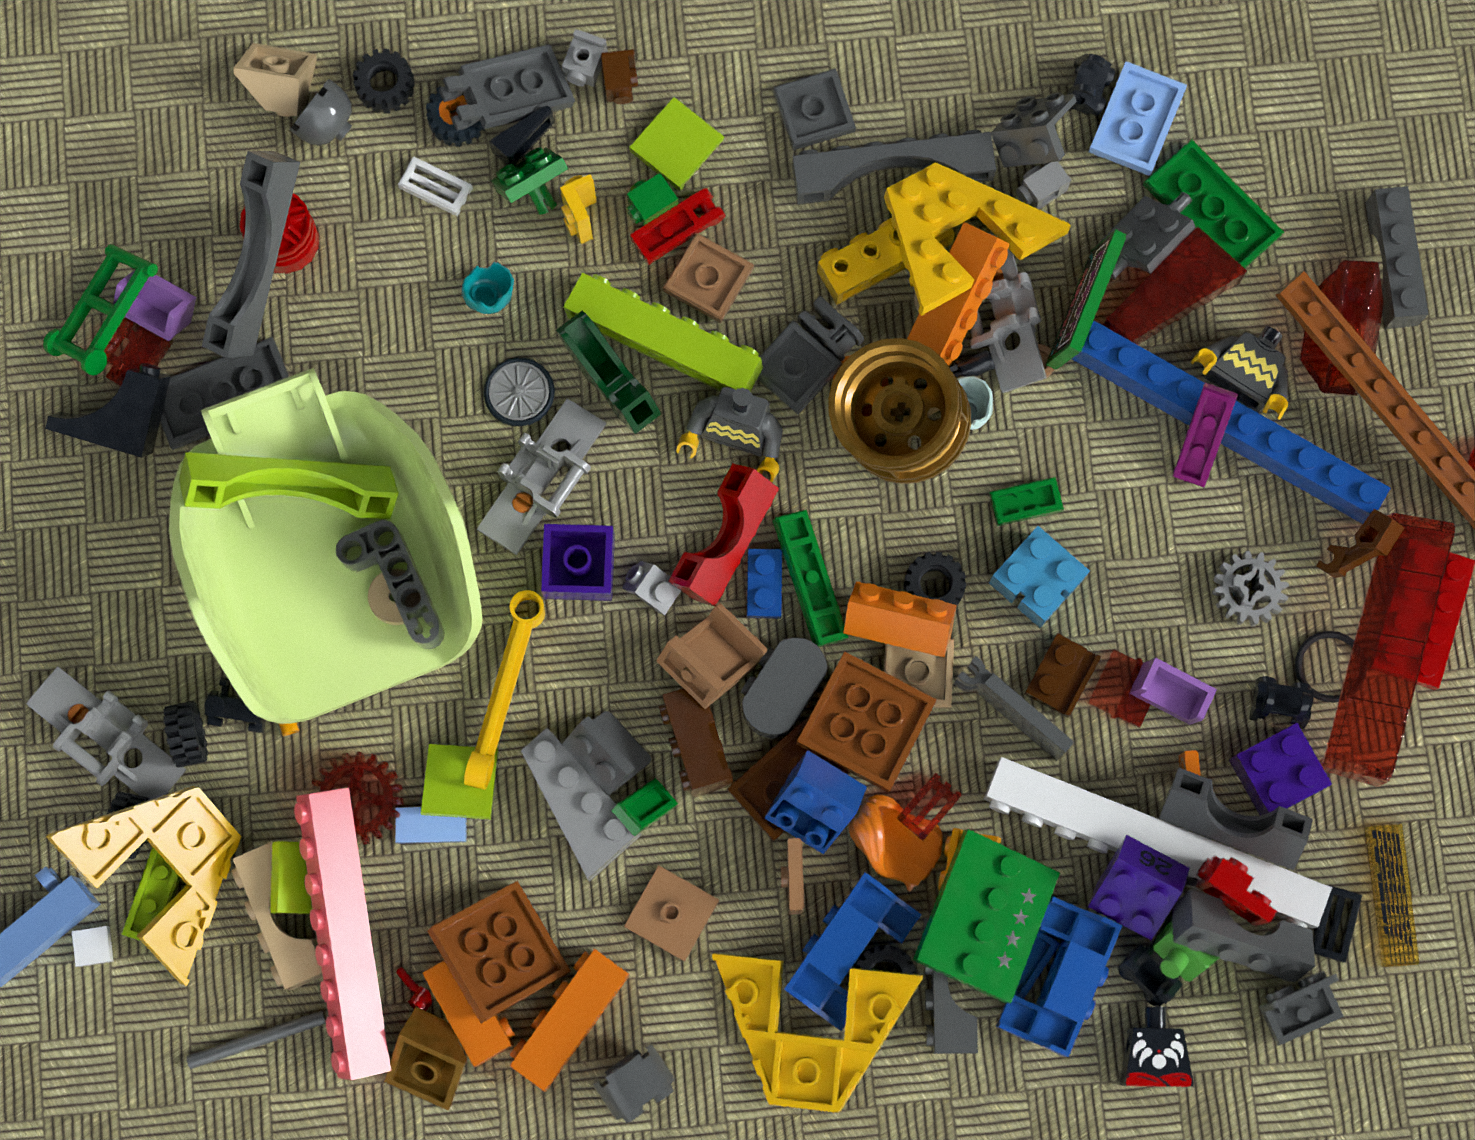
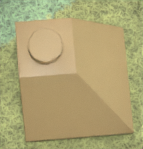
M253 43L234 66V75L264 110L276 112L277 115L282 117L298 116L307 103L317 54Z

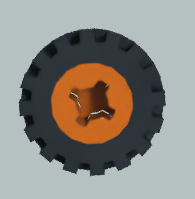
M441 86L436 89L437 94L432 93L429 97L430 103L426 105L427 120L432 133L435 134L439 141L444 140V143L451 146V143H455L456 147H462V142H466L467 145L473 143L472 138L478 139L481 136L480 131L483 130L480 121L468 128L456 131L451 119L458 114L457 112L451 113L450 111L456 110L458 106L467 105L463 94L454 100L444 102L439 92Z

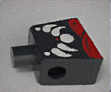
M1145 1007V1028L1128 1029L1120 1086L1194 1087L1184 1030L1166 1028V1007Z

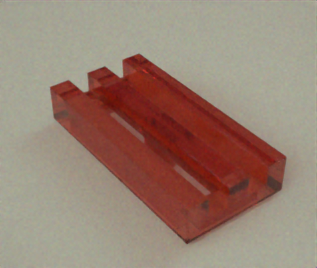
M937 773L930 778L896 818L922 841L925 840L962 796L958 791L955 793L949 790L951 785L947 781L944 785L938 781L941 776ZM933 788L937 793L912 821L907 816L930 789ZM942 797L945 798L948 802L925 829H921L918 826Z

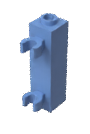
M47 866L35 875L49 893L0 933V987L4 986L101 905L80 878L70 875L62 882L57 873Z

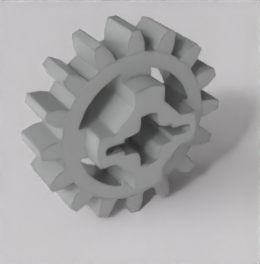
M1246 551L1242 556V560L1234 554L1230 557V564L1224 562L1219 567L1223 574H1216L1213 578V581L1220 584V586L1212 591V595L1221 596V600L1216 604V607L1226 606L1228 610L1225 617L1227 619L1235 614L1238 616V625L1249 619L1252 627L1258 624L1259 617L1264 623H1267L1272 619L1270 612L1278 615L1282 611V608L1277 603H1285L1288 600V596L1281 593V591L1288 588L1289 583L1280 581V577L1285 573V570H1274L1275 559L1266 563L1264 562V553L1260 552L1253 559L1250 551ZM1249 567V570L1243 576L1239 574L1232 575L1238 569ZM1263 574H1265L1268 577L1271 584H1268ZM1252 579V589L1256 592L1249 598V588L1245 585ZM1230 593H1233L1238 602L1237 604L1232 599ZM1256 602H1268V605L1264 608L1252 610Z

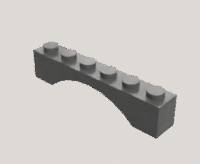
M969 130L958 136L949 137L948 134H936L925 140L916 141L915 138H903L893 144L883 145L882 142H870L860 148L851 149L849 146H837L827 152L818 153L816 150L802 151L798 155H794L792 160L797 205L830 201L841 189L854 180L872 172L889 168L911 167L924 169L934 163H938L978 182L993 181L996 163L991 133L981 132V130Z
M247 151L240 181L246 211L242 251L227 289L209 314L202 347L225 358L253 356L300 166L299 161L276 151Z

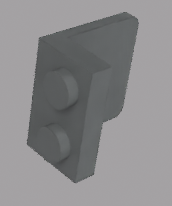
M1057 92L1046 98L1035 99L1034 96L1025 97L1016 103V107L1009 114L1000 119L1001 122L990 133L1003 167L1057 162L1063 158L1065 153L1055 124L1076 103L1074 94L1063 95L1061 92Z
M604 711L593 720L589 716L585 718L562 743L608 796L651 762L650 755L609 711Z
M1325 971L1315 973L1297 981L1299 989L1294 990L1293 986L1290 985L1265 996L1268 1002L1259 1006L1277 1046L1344 1017L1329 986L1339 981L1337 974L1327 976Z

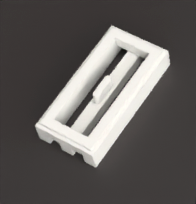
M414 156L398 183L400 189L457 217L461 206L467 200L468 193L470 194L473 189L472 184ZM417 168L433 177H436L460 189L461 191L458 194L417 173H414V170ZM409 179H410V180H412V181H414V182H417V183H419V184H421V185H423V186H425V187H427V188H429V189H431V190H433V191H435V192H437V193H439V194H441V195H443V196H445V197H448V198L454 200L455 202H454V203H451V202H449V201H447V200H445V199H443V198H441V197H439V196H436V195H434V194H432V193H430V192H428V191H426V190H424V189H422V188H420V187H418V186H416V185H414V184H412V183H410V182H408V181H409Z

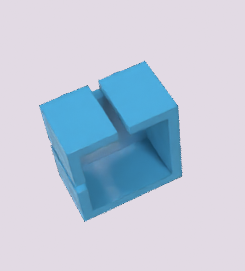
M1037 526L994 573L989 584L1011 603L1014 602L1019 593L1023 594L1025 597L1021 600L1017 609L1041 628L1061 606L1063 601L1086 578L1090 570L1042 528Z

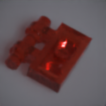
M124 317L104 350L107 356V364L112 366L105 377L121 387L128 369L138 367L141 363L158 366L174 341L172 339L167 341L142 326L135 332L131 330L135 322ZM122 341H129L120 356H116L114 353Z

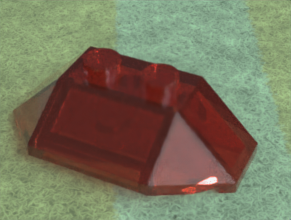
M1343 260L1337 266L1338 269L1331 273L1318 287L1376 355L1384 306L1379 263L1375 261ZM1304 330L1300 361L1321 392L1324 394L1357 396L1358 392Z

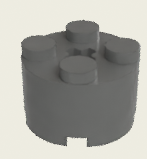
M651 1042L645 1045L646 1053L641 1055L637 1049L605 1071L607 1077H605L606 1080L603 1083L598 1078L592 1083L616 1120L623 1118L626 1124L640 1116L644 1112L642 1109L643 1105L651 1099L658 1103L674 1091L671 1083L675 1080V1077Z

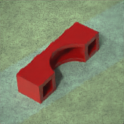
M732 463L717 491L723 508L722 525L717 537L704 550L684 552L668 582L693 600L715 607L724 594L728 582L739 566L741 558L755 536L767 510L771 507L779 488L754 468Z

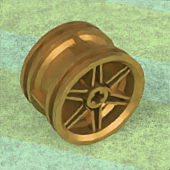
M892 338L867 344L853 353L843 363L832 381L828 397V413L833 432L842 446L866 470L885 481L908 484L934 478L954 463L968 441L971 428V408L966 392L945 360L933 349L917 341ZM887 377L893 378V384L882 387L883 379ZM917 380H926L927 387L924 390H917ZM870 404L872 405V414L867 417L863 416V407ZM904 410H907L910 416H904L903 422H901L897 415H903ZM939 410L941 411V418L939 420L933 421L929 419L928 416ZM913 436L921 439V446L918 449L910 448ZM887 437V443L883 447L876 445L875 441Z

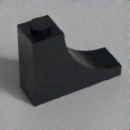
M141 363L140 366L127 370L120 389L101 409L90 414L77 415L59 412L49 415L45 429L140 458L150 455L154 451L171 376L160 373L161 368L158 366Z

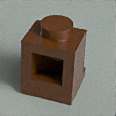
M634 49L601 53L607 102H614L615 104H628L632 102V88L638 87Z

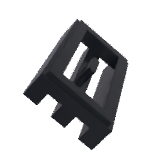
M1327 885L1332 887L1319 926L1314 931V955L1346 963L1362 895ZM1338 895L1325 949H1323L1321 944L1333 896ZM1348 898L1351 899L1339 951L1336 953L1333 952L1345 900Z

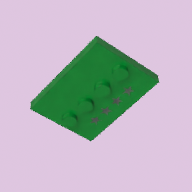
M970 829L963 830L913 961L1003 1003L1010 1004L1060 872Z

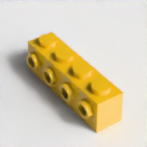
M891 218L881 223L877 231L869 235L867 232L861 233L851 239L850 245L840 250L838 248L830 249L820 257L821 260L818 261L817 272L836 305L906 269L899 249L901 245L897 230L893 229ZM950 229L935 237V239L946 248L953 243L955 233L953 229Z

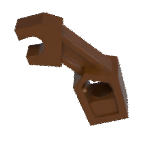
M1374 508L1355 534L1356 545L1350 548L1329 545L1327 550L1334 554L1333 561L1326 564L1319 560L1316 567L1333 578L1345 577L1348 571L1378 555L1387 556L1404 527Z

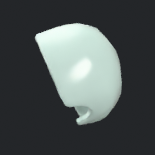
M975 376L959 377L957 380L966 392L971 408L970 430L978 429L992 415V391L986 381Z

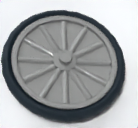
M527 358L508 359L498 364L491 371L484 385V399L489 412L497 420L511 426H527L539 421L547 414L554 400L555 388L549 372L541 364Z

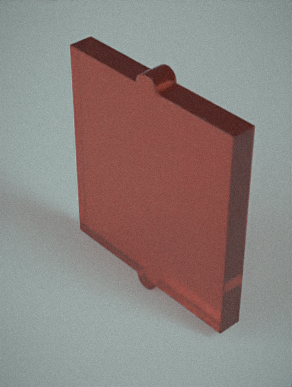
M1113 649L1088 704L1109 713L1111 719L1119 718L1140 728L1151 704L1129 693L1143 665V660L1141 658L1135 660Z

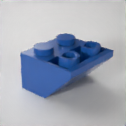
M807 750L791 771L764 818L824 854L856 815L867 786Z

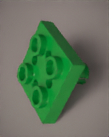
M538 147L524 156L526 160L515 166L514 164L506 165L496 172L497 177L490 181L496 192L510 203L529 194L538 214L542 215L549 212L547 207L553 210L557 206V202L553 199L545 183L568 170V167L561 156L547 147L544 149Z

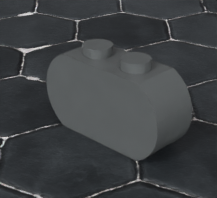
M803 638L785 639L778 644L775 650L769 647L759 663L763 666V669L758 677L755 678L751 675L740 692L745 695L742 700L744 720L748 727L759 736L776 739L788 735L826 677L827 663L824 654L816 644Z

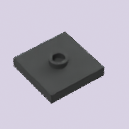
M836 68L773 87V93L793 150L856 132V126Z
M793 320L760 355L763 369L758 380L799 415L833 378L843 364Z

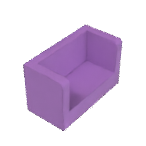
M135 270L118 282L113 304L118 300ZM157 275L149 276L125 317L170 341L191 323L196 297Z
M1154 658L1143 663L1129 694L1191 725L1204 719L1217 689Z

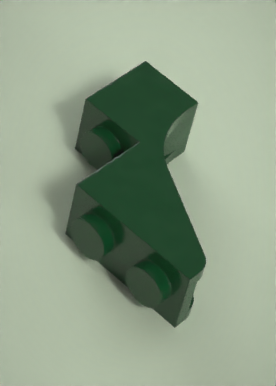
M583 310L555 330L585 378L604 395L616 416L633 433H638L662 414L648 390L630 373Z

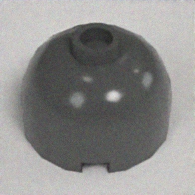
M328 79L290 128V131L305 142L318 146L326 145L334 138L341 141L352 127L347 122L352 113L351 102L347 94L336 83Z

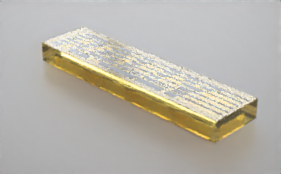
M1403 825L1365 827L1381 966L1384 968L1420 965Z

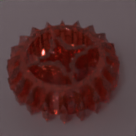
M358 751L356 753L355 762H352L350 754L343 753L342 759L344 764L340 765L335 758L330 759V764L334 769L329 772L326 768L321 767L319 772L325 776L324 781L321 782L318 779H313L312 784L320 788L319 792L332 790L340 778L353 772V776H350L349 785L346 787L349 788L350 797H354L356 791L360 789L359 794L369 799L358 801L356 807L352 808L356 839L358 840V836H360L362 843L369 845V833L372 832L378 840H381L383 834L379 828L382 825L389 831L394 828L387 821L388 817L400 818L401 814L393 810L392 807L393 805H403L404 800L399 797H393V794L403 791V786L401 784H390L398 778V775L395 771L384 775L389 768V764L383 761L376 767L378 759L376 755L371 754L366 763H364L365 757L363 752ZM364 772L373 774L378 778L383 789V795L367 792ZM382 806L373 820L359 826L367 809Z

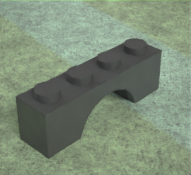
M1409 187L1375 189L1365 204L1370 234L1374 235L1377 239L1382 256L1383 284L1380 302L1384 328L1418 326L1428 315Z
M1179 767L1159 819L1172 825L1190 830L1208 839L1221 842L1293 871L1308 842L1313 822L1312 818L1281 806L1270 813L1260 816H1247L1233 812L1225 807L1216 797L1212 780Z
M1190 889L1172 908L1174 943L1189 947L1194 951H1201L1219 957L1224 961H1231L1249 967L1254 971H1262L1280 977L1284 981L1296 982L1315 967L1313 932L1311 929L1282 920L1263 936L1250 933L1231 918L1222 899Z
M929 918L923 919V932ZM924 966L925 975H931V989H925V1010H931L932 1025H926L925 1028L926 1047L932 1046V1054L978 1053L977 1017L965 1012L955 1003L949 991L947 976Z

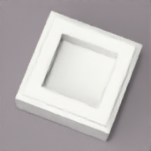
M109 926L72 931L75 967L113 962Z

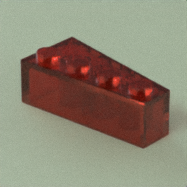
M1197 227L1106 319L1103 326L1139 345L1175 321L1186 317L1193 310L1214 300L1221 293L1240 284L1248 271L1204 231Z

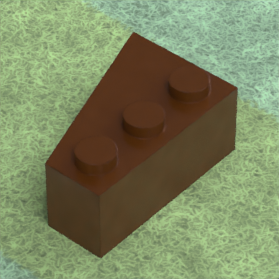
M684 688L663 694L664 704L658 705L663 724H671L674 737L668 738L674 758L681 756L685 770L678 771L684 791L691 790L694 798L730 787L733 784V777L730 768H728L710 706L704 709Z

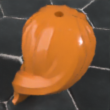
M874 795L864 799L856 815L849 822L850 836L855 845L865 854L871 867L884 878L903 882L909 892L928 877L941 856L943 833L939 825L930 819L910 814L889 796Z

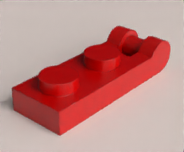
M707 188L698 191L630 234L631 241L648 265L693 238L696 233L699 234L708 227L715 226L726 217L721 207H716L713 203V196ZM697 208H701L705 213L699 218L693 211Z

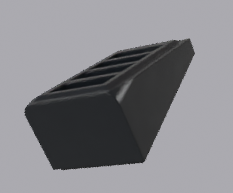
M546 105L489 141L492 153L506 165L514 164L515 166L555 123L552 109Z

